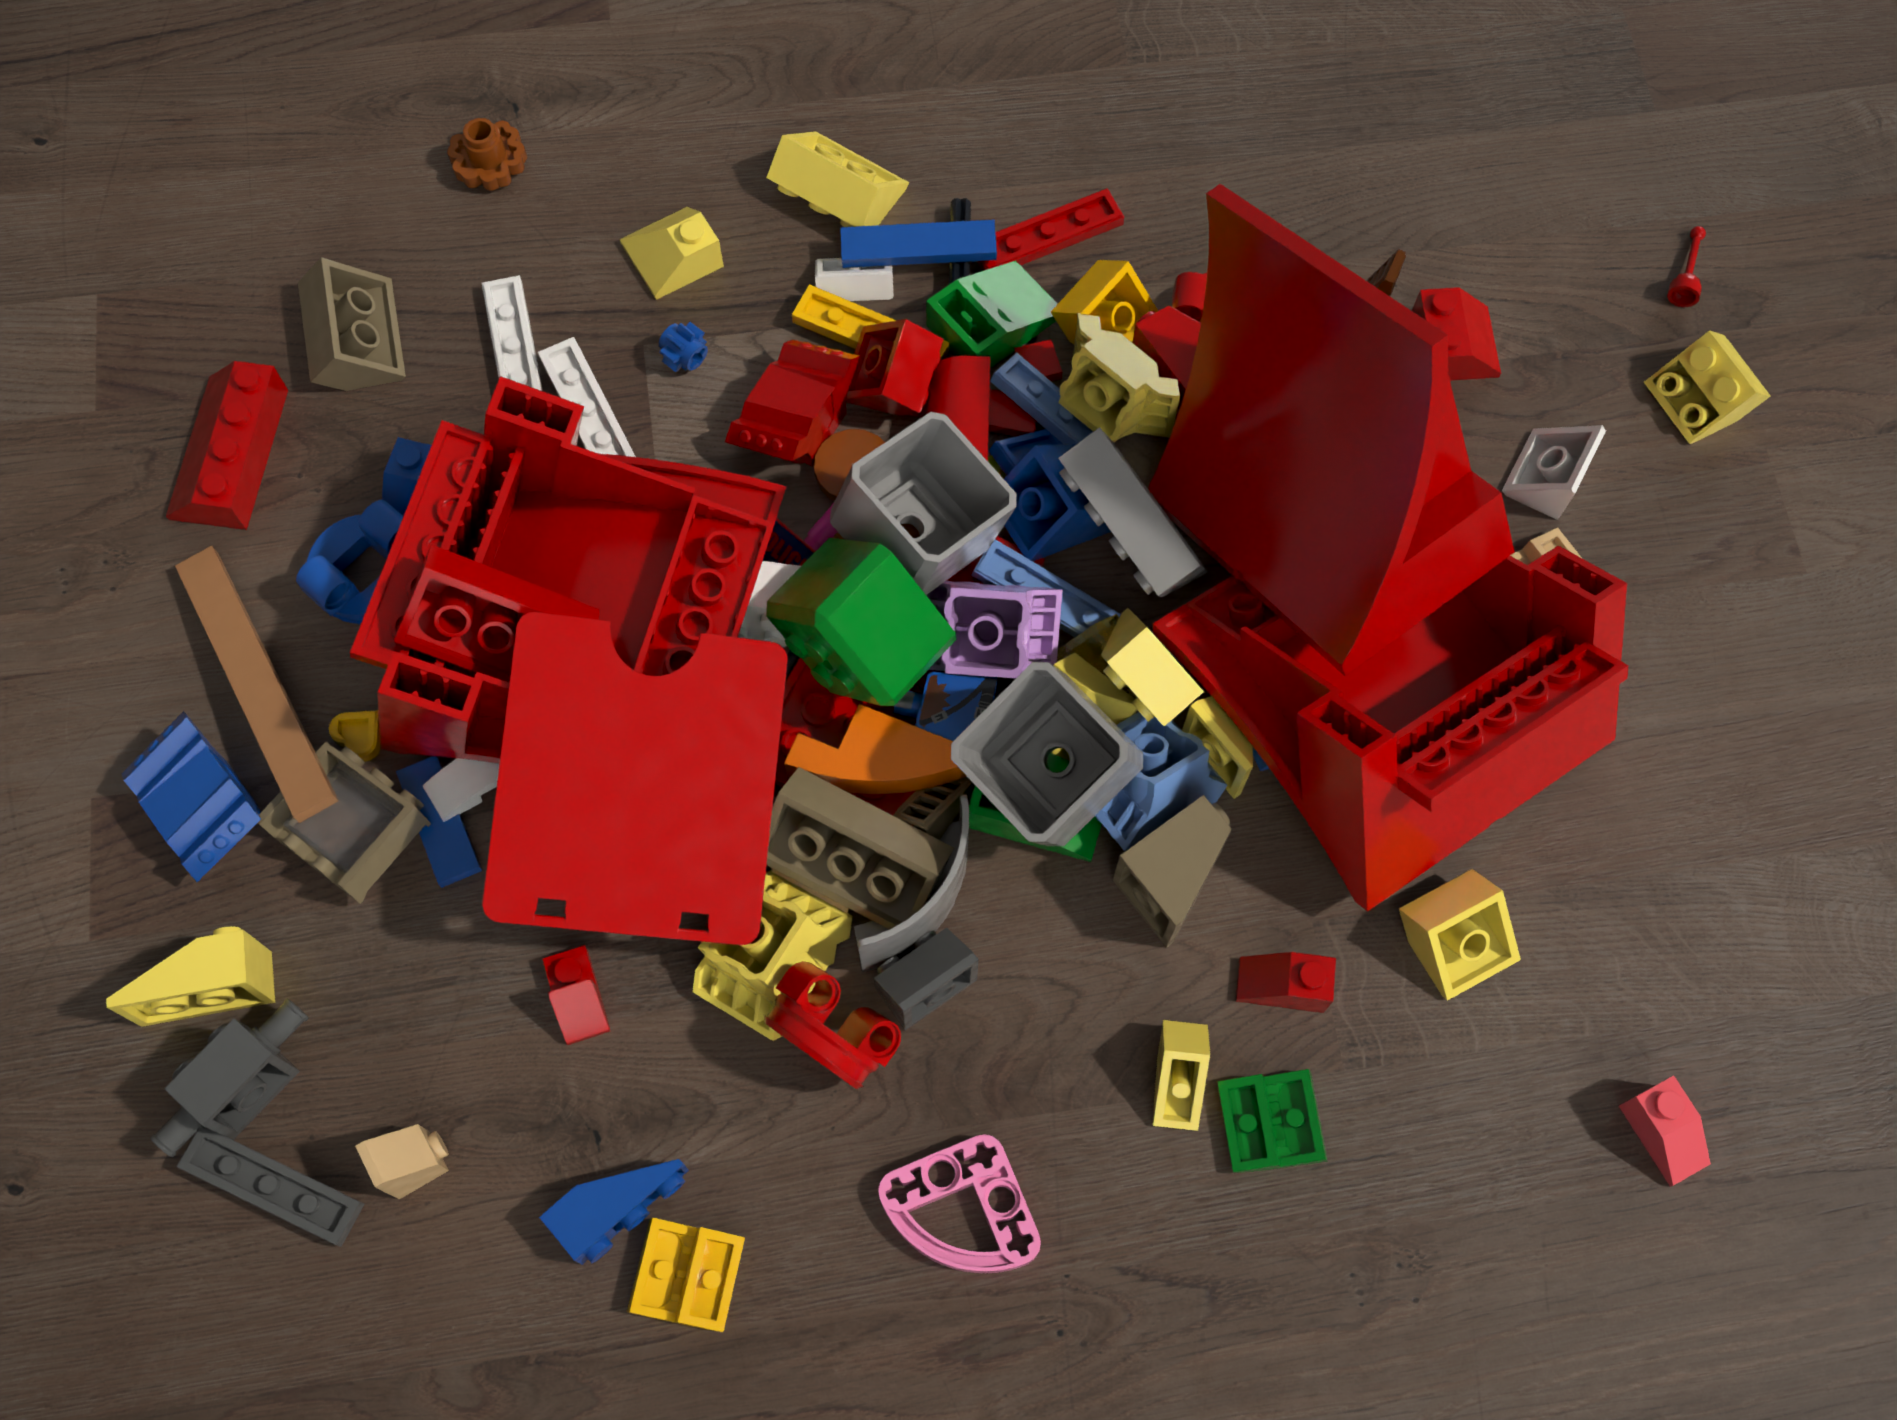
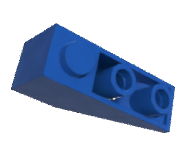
M680 1159L579 1184L573 1187L539 1218L574 1261L581 1265L587 1260L594 1263L612 1248L613 1243L610 1240L624 1227L627 1231H630L649 1215L650 1212L646 1208L658 1197L661 1196L663 1199H667L679 1190L685 1183L682 1176L689 1170Z

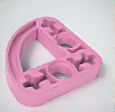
M983 1134L967 1139L886 1174L880 1182L878 1190L880 1202L895 1229L917 1251L941 1265L964 1272L997 1273L1025 1266L1032 1262L1039 1253L1041 1241L1038 1230L1004 1148L999 1140L993 1136ZM979 1145H983L986 1151L994 1149L996 1155L991 1159L992 1167L985 1169L982 1163H976L967 1168L972 1176L967 1179L962 1178L961 1164L954 1156L955 1154L962 1152L963 1160L967 1161L976 1156V1147ZM936 1162H947L955 1171V1178L947 1187H937L929 1180V1169ZM921 1170L922 1183L930 1194L920 1197V1189L916 1188L907 1193V1202L904 1204H899L896 1198L888 1200L886 1194L892 1191L891 1183L893 1181L899 1180L902 1186H907L916 1182L912 1172ZM973 1186L999 1251L976 1252L948 1245L925 1231L908 1212ZM1005 1187L1013 1193L1015 1204L1011 1210L999 1213L990 1207L988 1196L993 1189ZM1019 1213H1022L1025 1220L1016 1222L1019 1234L1022 1237L1030 1236L1032 1239V1243L1027 1246L1028 1254L1022 1257L1017 1250L1010 1252L1007 1248V1245L1012 1242V1234L1008 1225L1002 1231H999L996 1224L997 1222L1010 1221Z

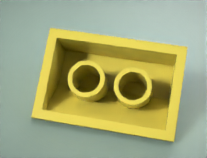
M816 131L782 135L766 177L778 184L777 189L780 192L791 197L800 196L809 201L808 206L814 211L825 215L831 213L840 218V224L843 227L879 225L909 184L908 181Z

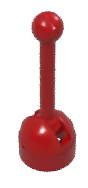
M1696 226L1690 231L1692 244L1685 273L1677 275L1669 286L1667 298L1673 305L1678 307L1694 306L1700 299L1702 291L1701 282L1693 274L1700 241L1706 236V230L1701 226Z

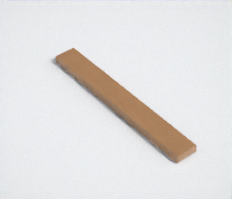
M210 546L175 565L293 818L301 823L338 802L339 800L219 553L213 546Z

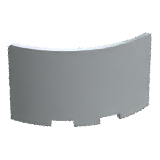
M967 795L960 796L959 821L952 822L940 839L942 842L954 847V850L928 902L906 921L890 930L874 921L854 926L862 972L878 969L885 961L896 955L901 959L914 950L913 944L926 933L933 930L936 931L953 908L963 878L965 877L968 858L969 805Z

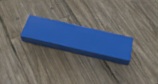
M995 220L840 227L842 268L997 260Z

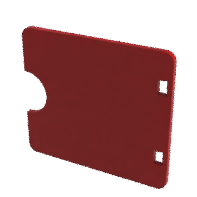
M529 612L523 615L516 627L482 905L486 916L494 922L732 945H747L753 942L759 934L788 661L784 648L770 641L700 633L696 650L684 666L667 675L649 676L631 669L619 657L611 639V621L542 612ZM538 898L566 901L564 912L566 916L535 914ZM682 912L708 915V931L679 928Z

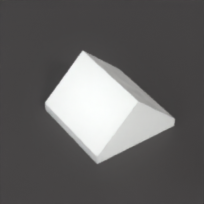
M1603 425L1533 429L1502 492L1505 496L1558 520L1575 495L1606 432Z

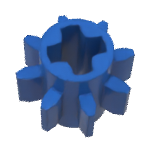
M689 322L687 326H684L682 323L670 325L659 339V347L661 348L659 353L664 356L662 362L675 372L680 368L685 371L687 369L692 371L699 367L708 352V348L705 346L707 341L702 338L705 332L692 322Z

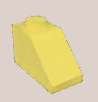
M1163 1020L1157 1057L1153 1126L1198 1131L1210 1060L1208 1025Z

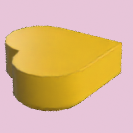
M378 710L345 712L338 714L331 720L328 728L329 734L336 744L341 747H348L364 762L370 761L377 756L380 751Z

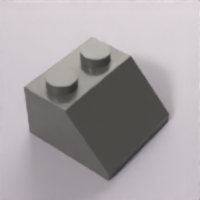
M945 928L938 934L934 930L926 933L913 944L915 950L902 959L896 955L885 961L877 969L879 975L874 977L875 989L905 1031L977 981L979 959L948 928Z

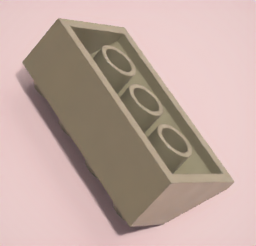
M798 767L779 791L772 808L767 866L890 930L906 921L928 902L954 847Z

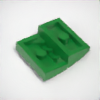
M1309 1069L1270 1076L1258 1074L1218 1081L1233 1173L1328 1162L1312 1075Z

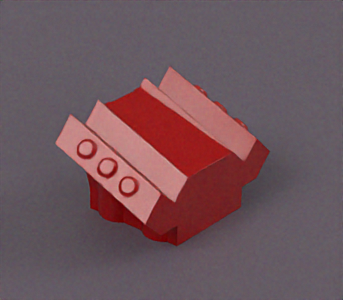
M790 340L783 343L778 360L769 364L745 400L740 418L731 422L725 443L794 463H806L813 466L815 455L822 442L834 434L847 413V391L860 356L842 352L841 350L830 349L825 346L813 345L809 342Z

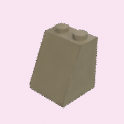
M1204 795L1121 854L1113 877L1114 883L1166 948L1176 939L1231 832L1230 820L1226 812L1217 803L1211 804Z

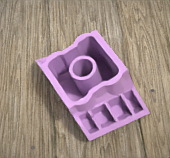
M945 581L926 595L956 632V641L928 670L945 671L948 674L1017 678L1032 662H1049L1052 665L1057 662L1062 602L1061 589Z

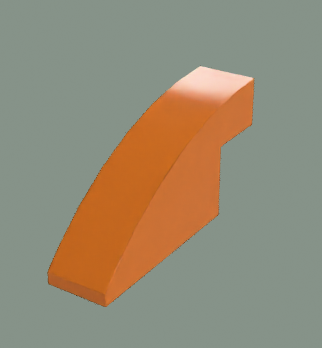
M861 704L858 705L839 749L798 733L784 762L786 776L789 778L800 767L848 793H906L933 788L967 777L951 760V743L953 741Z

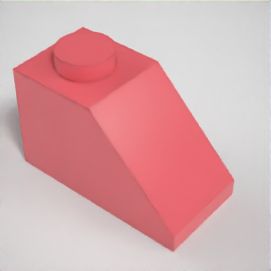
M1674 1075L1619 1105V1108L1670 1187L1711 1164L1701 1116Z

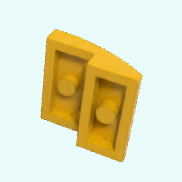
M653 1217L650 1218L627 1313L723 1332L745 1237L703 1227L696 1228Z

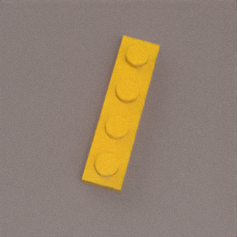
M810 284L792 313L794 324L854 349L857 347L863 326L896 321ZM943 340L940 349V361L945 359L949 352V342Z

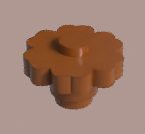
M476 118L469 121L463 128V134H456L451 137L450 146L447 150L457 180L464 182L469 188H476L482 184L489 191L510 185L511 175L522 173L525 167L524 163L527 160V153L522 144L519 131L504 120L498 121L495 124L486 118Z

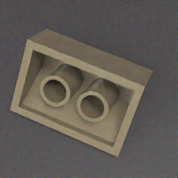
M321 257L298 281L310 382L349 391L402 381L406 375L392 278Z

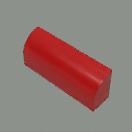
M954 356L943 359L933 371L928 387L929 396L925 404L924 416L929 412L945 414L988 461L990 357Z

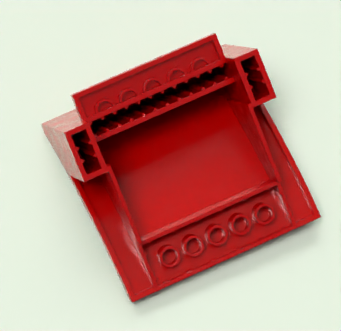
M1219 184L1206 193L1209 221V255L1205 300L1197 348L1179 414L1158 468L1148 486V490L1171 521L1237 580L1244 582L1250 592L1338 671L1347 676L1515 552L1502 493L1471 471L1448 374V335L1222 184Z
M500 376L485 414L484 435L441 420L350 650V658L386 669L377 692L380 749L399 754L440 756L500 764L510 682L465 669L393 642L415 581L431 544L600 609L599 620L611 621V639L622 661L631 669L641 674L662 676L675 672L689 661L696 650L700 633L738 637L787 486L717 469L649 458L598 454L576 445L584 406Z
M1559 545L1528 565L1509 556L1347 676L1338 671L1250 592L1244 582L1237 580L1233 575L1152 623L1155 637L1201 683L1270 768L1325 849L1354 901L1367 912L1489 828L1496 820L1512 812L1614 741L1616 737L1619 685L1628 677V665L1621 661L1627 583Z

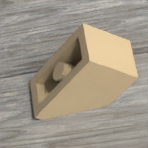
M419 1124L365 1140L355 1146L375 1188L398 1199L403 1198L449 1171L443 1160L449 1153L437 1131L430 1134L428 1130Z

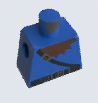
M943 672L928 673L923 694L908 691L894 706L893 713L917 718L916 727L954 741L994 701L998 677L948 674Z

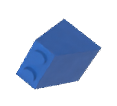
M1076 444L1034 445L1004 478L1017 493L1016 508L1004 526L1023 556L1031 561H1036L1111 532L1105 522L1099 527L1084 508V505L1090 502L1081 489L1073 492L1059 473L1065 467L1058 458Z

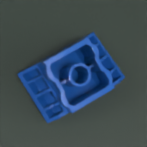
M184 711L122 773L124 782L137 796L139 804L196 882L261 820L259 814L262 810L227 761L208 742Z

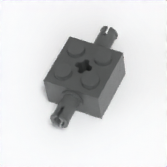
M287 998L280 1008L259 1029L256 1027L251 1029L235 1018L229 1024H223L209 1036L207 1040L208 1045L195 1058L183 1062L173 1073V1080L164 1088L179 1103L181 1108L150 1137L152 1142L168 1156L174 1157L176 1152L201 1126L234 1140L300 1072L280 1053L281 1049L279 1047L309 1017Z

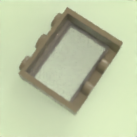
M325 742L316 751V755L339 801L299 823L293 818L280 791L259 814L261 820L258 824L282 845L361 904L367 891L421 829L425 825L429 827L431 823L420 812L424 804L405 789L400 794L396 793L391 789L394 783L385 774L375 767L370 773L362 768L365 762L348 747L345 746L339 751L328 742Z

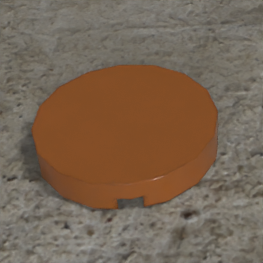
M847 429L831 435L822 442L815 455L814 474L820 490L829 499L835 501L852 465L885 442L878 435L861 429Z

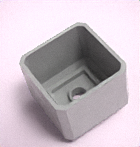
M929 412L852 465L831 508L830 523L844 539L881 543L896 556L927 595L990 548L1016 508L1017 493L945 414ZM906 523L916 527L920 537L912 538L901 524Z
M1032 662L951 743V760L1029 842L1046 846H1065L1143 769V752L1068 675L1049 662ZM1063 748L1069 754V765L1064 771L1053 773L1047 765L1048 756L1053 750Z

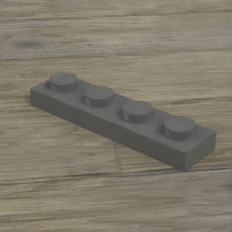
M204 1126L198 1129L177 1165L178 1168L339 1247H342L365 1205Z

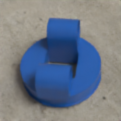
M378 500L369 505L362 514L344 518L331 525L317 538L309 552L307 562L300 568L296 576V582L301 590L329 616L333 615L345 622L361 624L379 577L363 592H359L354 583L342 571L368 547H372L382 557L387 559L403 515L387 501Z

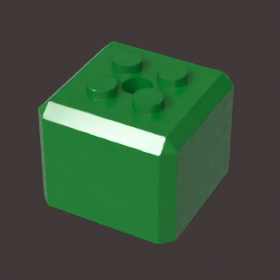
M828 538L767 600L766 617L785 638L784 642L787 647L808 665L812 676L819 684L827 688L830 693L880 706H895L956 641V632L896 556L881 543Z

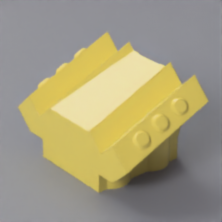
M1078 313L1072 371L1069 378L1060 385V399L1058 403L1093 432L1100 427L1113 442L1133 433L1170 438L1180 402L1178 380L1159 377L1157 362L1121 333L1102 330L1100 316Z
M770 870L765 875L761 924L757 938L747 945L701 942L698 949L705 956L695 970L693 993L772 1041L783 1037L764 1023V1015L768 1016L775 1006L776 997L781 994L775 987L788 969L798 962H810L823 971H826L829 965L834 964L837 944L850 938L853 916ZM813 983V984L811 985V987L809 988L808 993H810V992L812 991V989H813L814 986H815V983Z

